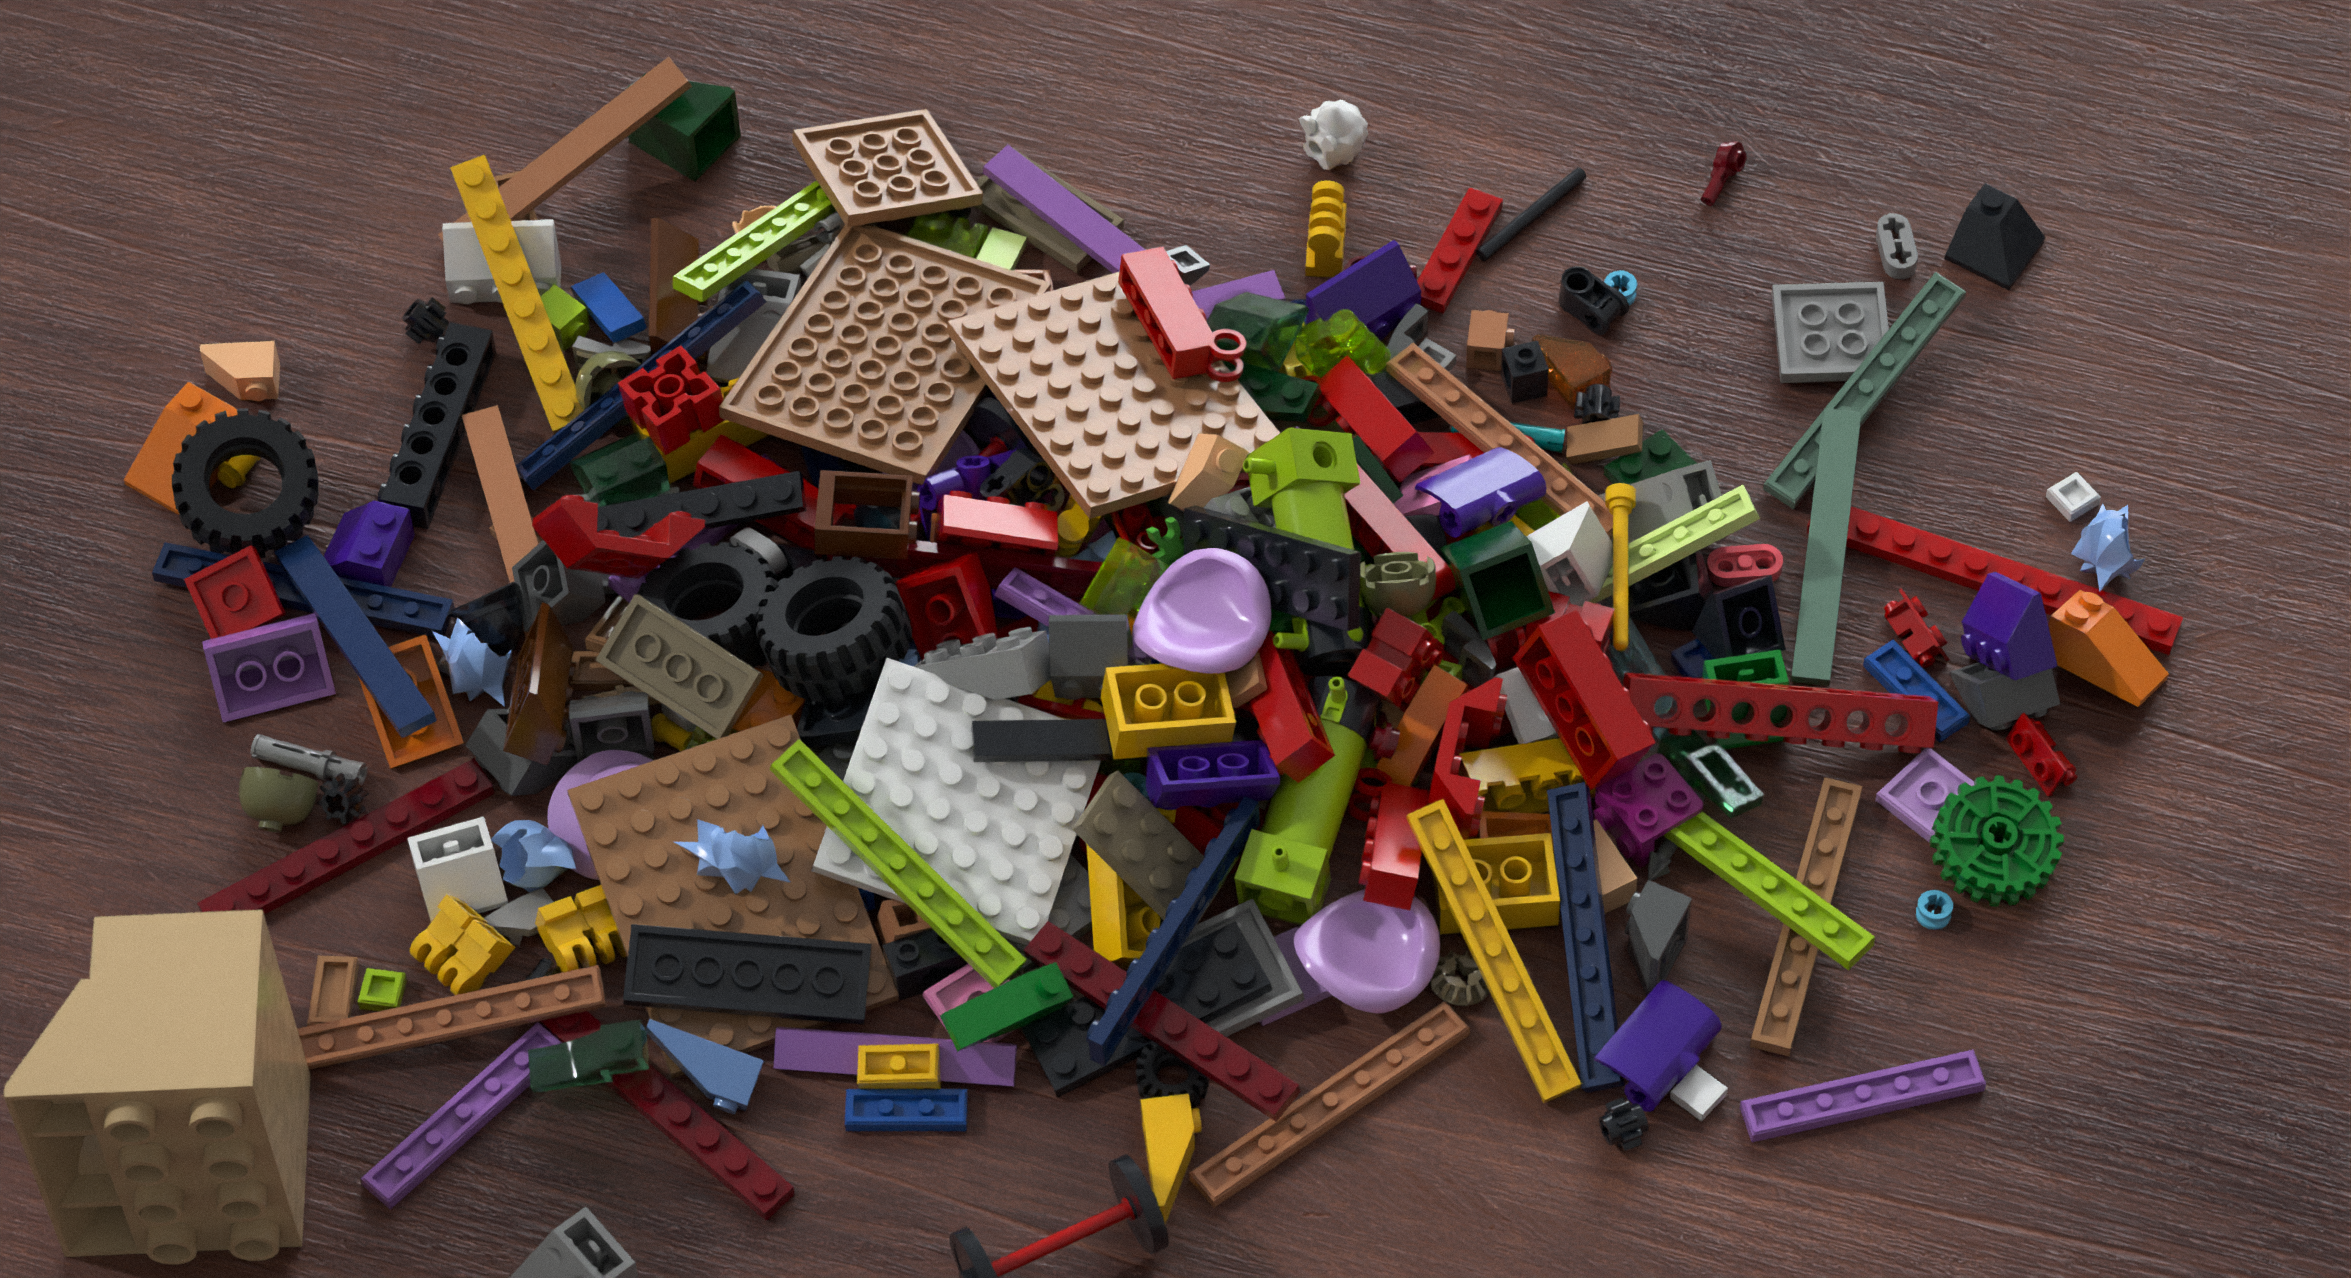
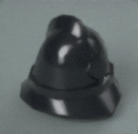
M511 582L473 601L451 609L447 612V616L455 619L458 617L472 633H475L481 643H487L494 653L507 654L511 649L512 651L516 649L522 629V613L519 608L521 603L517 597L520 586L516 582Z

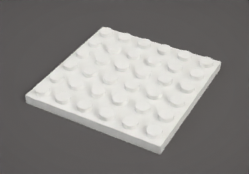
M886 658L843 782L1004 938L1027 946L1048 921L1076 837V833L1072 828L1085 810L1101 760L974 762L972 721L1065 719L1005 698L994 700L949 685L933 673ZM827 826L812 867V872L906 903Z

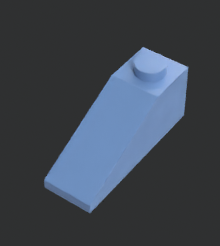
M649 1019L646 1028L648 1036L707 1098L715 1100L714 1107L732 1114H736L737 1109L746 1112L764 1060Z

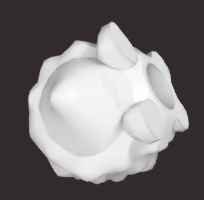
M1343 100L1335 102L1325 101L1320 107L1312 110L1311 116L1305 115L1299 118V122L1306 132V143L1303 144V148L1307 155L1316 159L1325 170H1331L1336 166L1347 165L1362 151V145H1364L1365 139L1368 136V131L1366 130L1368 123L1362 117L1358 107Z

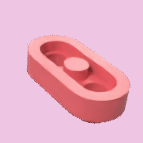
M1769 544L1720 547L1709 554L1706 568L1710 580L1714 584L1723 587L1736 586L1766 575H1772L1774 582L1782 573L1783 556L1776 547ZM1765 566L1768 569H1759L1758 567ZM1722 569H1727V570H1729V571H1731V572H1724V571H1721V570H1722Z

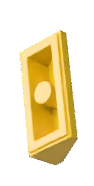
M939 1044L858 1046L857 1084L859 1089H941Z

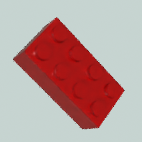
M1577 609L1539 625L1514 655V662L1590 790L1632 770L1656 743L1649 724L1642 720L1633 705L1630 692L1620 683L1613 671L1609 657L1602 653L1593 637L1590 625L1582 619Z

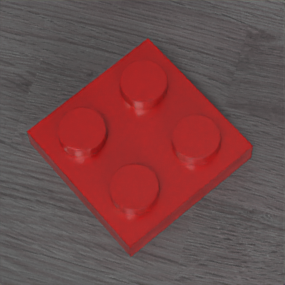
M252 545L184 579L211 639L265 626L286 615L256 547Z

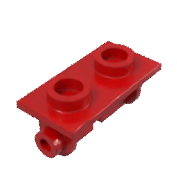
M1902 588L1899 589L1904 599L1900 602L1891 601L1884 607L1886 612L1884 617L1899 638H1902L1911 631L1914 633L1902 641L1911 657L1922 668L1930 667L1935 662L1934 657L1940 653L1946 662L1950 660L1942 649L1948 642L1936 625L1930 628L1927 626L1923 618L1929 614L1918 597L1915 596L1909 599Z
M2022 713L2005 740L2049 797L2053 794L2059 783L2062 782L2065 786H2068L2076 781V767L2068 761L2061 750L2053 751L2056 743L2044 729L2043 723L2035 721L2034 718L2029 719L2025 713Z

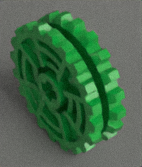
M1995 775L1993 782H1987L1985 777L1981 776L1975 779L1973 786L1966 782L1962 783L1957 789V795L1950 793L1946 797L1945 805L1940 808L1932 826L1935 834L1930 838V847L1937 849V852L1932 856L1934 865H1942L1943 870L1940 876L1944 881L1952 880L1955 883L1953 890L1959 895L1964 891L1970 893V901L1976 903L1984 898L1988 899L1990 906L1998 907L2000 900H2006L2009 906L2018 903L2019 896H2023L2027 900L2031 899L2036 894V887L2043 889L2049 881L2048 878L2053 874L2056 864H2058L2062 855L2058 847L2063 845L2064 835L2056 832L2061 826V821L2059 817L2051 816L2050 812L2053 805L2049 800L2041 802L2038 799L2040 792L2034 787L2028 791L2023 789V781L2015 779L2010 784L2005 782L2003 776Z

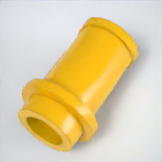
M254 455L232 457L219 465L217 476L229 488L241 486L245 482V475L261 457Z
M662 713L653 717L652 726L655 741H664L680 752L698 745V733L684 730Z

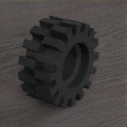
M1154 1041L1150 1042L1151 1050L1144 1047L1141 1051V1058L1138 1057L1136 1063V1079L1140 1097L1144 1096V1099L1189 1094L1190 1103L1193 1107L1196 1108L1200 1105V1097L1205 1099L1207 1095L1209 1078ZM1179 1066L1186 1069L1188 1078L1180 1084L1168 1085L1160 1082L1157 1074L1164 1067Z

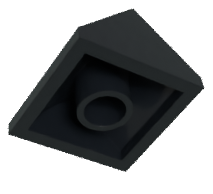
M1766 575L1709 595L1692 633L1715 659L1774 650H1786L1772 575Z

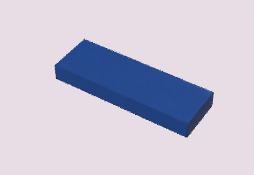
M604 272L571 286L574 298L586 307L587 313L613 343L647 329L644 317Z
M1894 639L1864 658L1863 667L1889 693L1930 696L1939 702L1935 739L1939 743L1969 723L1970 715Z
M846 1089L845 1131H967L968 1091L967 1089Z

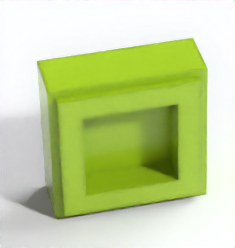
M367 968L358 999L359 1009L384 1011L400 1007L407 983L406 973Z

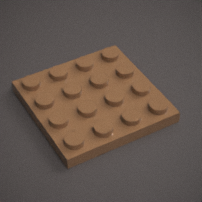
M927 109L793 130L792 142L847 227L982 205V190Z

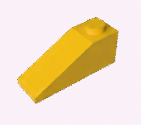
M1189 1094L1141 1099V1120L1151 1188L1157 1199L1165 1224L1195 1149L1194 1133L1202 1132L1199 1108L1191 1109Z

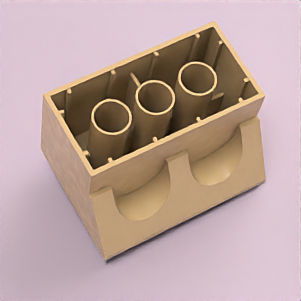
M263 910L94 917L90 979H81L4 1087L5 1102L64 1256L147 1253L149 1258L159 1263L182 1264L193 1260L196 1257L197 1251L229 1250L232 1255L240 1259L260 1261L276 1256L279 1252V1247H302L311 1075Z

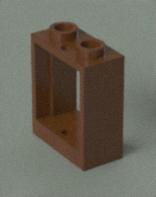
M820 470L815 520V554L908 559L909 544H916L917 521H911V514L919 515L920 492L913 491V476ZM835 503L901 507L899 530L833 526Z

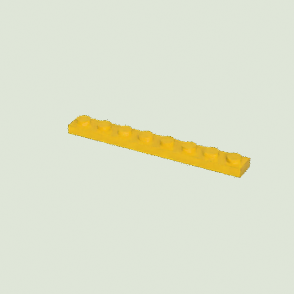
M484 154L450 168L553 433L556 434L584 410L576 398L575 384Z
M1444 799L1408 814L1406 819L1543 1103L1579 1088L1581 1082Z

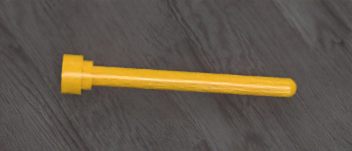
M1616 483L1606 488L1605 505L1609 509L1610 514L1613 515V609H1615L1613 618V646L1617 651H1624L1628 647V515L1632 513V509L1636 506V489L1629 484Z

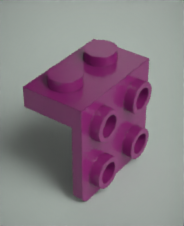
M1654 754L1638 763L1632 770L1596 788L1593 816L1595 820H1598L1605 831L1608 830L1616 839L1621 853L1626 858L1631 857L1639 868H1642L1649 863V853L1651 851L1654 852L1655 839L1701 813L1703 802L1663 755Z

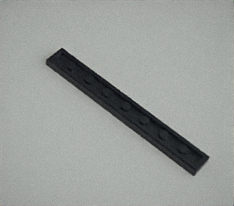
M1235 717L1236 725L1232 742L1262 740L1257 732V728L1260 726L1256 717ZM1106 719L972 721L971 725L974 762L1147 760V757L1114 759Z

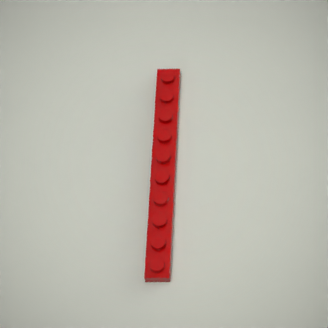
M1851 506L1846 547L1977 591L1980 590L1989 573L1997 572L2040 592L2045 614L2048 615L2056 612L2079 590L2091 592L2100 596L2103 602L2113 606L2147 648L2170 655L2182 626L2183 617L2103 590L2099 592L2097 588ZM1810 520L1807 526V534H1809Z

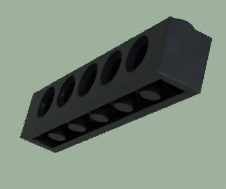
M450 322L445 336H440L438 339L436 359L434 364L429 365L426 369L425 387L422 394H417L415 397L411 423H406L403 428L401 448L399 453L393 454L389 468L390 476L387 483L381 484L378 492V502L409 509L413 527L429 529L466 433L462 415L474 412L497 353L492 330Z

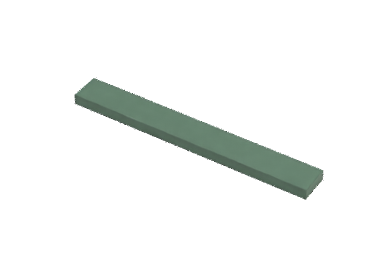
M1935 272L1826 408L1862 412L1861 427L1964 300L1966 291ZM1823 411L1763 486V490L1792 509L1797 507L1815 484Z
M1824 408L1791 676V682L1830 686L1862 412L1829 408Z

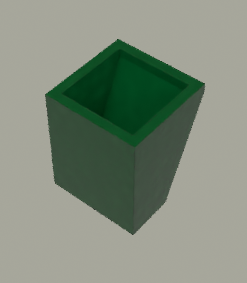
M689 81L692 85L690 89L628 136V141L696 182L741 137L735 90L730 87Z
M1512 521L1440 548L1443 560L1453 572L1455 591L1482 640L1555 614L1533 544Z

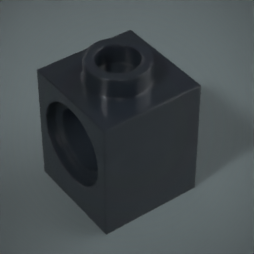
M1538 340L1502 348L1501 377L1511 404L1547 396L1549 368Z

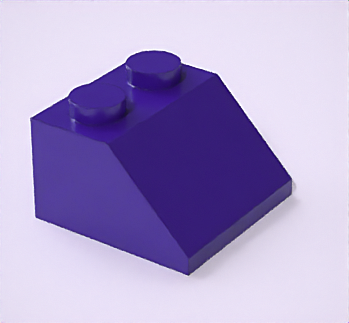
M371 501L344 513L324 555V558L336 575L342 578L391 587L415 536L409 509Z

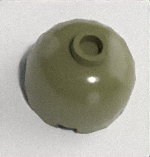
M605 351L589 358L580 368L575 383L576 398L582 409H587L618 384V382L639 367L641 363L628 354L619 351ZM626 415L616 423L613 428L629 424L631 422L629 415Z
M1391 552L1374 556V564L1366 568L1365 561L1360 564V591L1369 609L1382 616L1385 609L1389 608L1410 620L1412 615L1418 614L1430 604L1436 590V566L1432 558L1427 556L1426 563L1418 560V553Z
M246 767L242 770L239 782L241 807L248 817L259 821V829L281 833L283 826H295L309 816L316 801L319 783L296 773H293L292 777L280 774V770Z

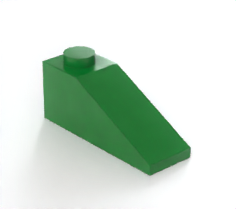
M1054 962L1010 980L943 1013L940 1017L959 1052L1026 1026L1062 1008L1074 996L1057 963Z

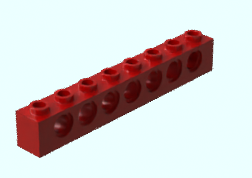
M1624 672L1623 687L1630 692L1633 705L1642 720L1649 724L1652 732L1653 726L1667 727L1668 733L1683 736L1691 735L1692 729L1706 730V736L1722 739L1730 738V732L1744 733L1745 739L1761 742L1768 741L1769 735L1783 736V742L1800 745L1806 744L1807 738L1822 739L1821 745L1839 748L1845 747V741L1860 742L1859 747L1867 750H1883V744L1898 745V751L1905 753H1921L1922 747L1934 748L1939 702L1930 696ZM1662 696H1670L1672 699L1670 710L1665 714H1656L1654 709L1656 701ZM1701 699H1709V712L1703 717H1695L1693 714L1695 703ZM1739 702H1747L1749 708L1747 715L1741 720H1733L1731 714L1733 707ZM1778 705H1785L1787 714L1784 720L1779 723H1772L1770 720L1772 709ZM1816 708H1823L1825 711L1823 722L1817 726H1810L1808 722L1810 713ZM1861 711L1863 714L1861 725L1855 729H1848V716L1852 712ZM1893 714H1899L1901 717L1899 728L1893 732H1887L1885 729L1887 718Z

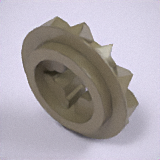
M1451 950L1446 957H1439L1437 967L1429 982L1431 989L1439 998L1450 1004L1466 1006L1476 1004L1487 997L1490 991L1474 958L1470 957L1468 950L1463 955H1456ZM1455 970L1461 971L1463 976H1468L1467 986L1459 976L1454 977Z

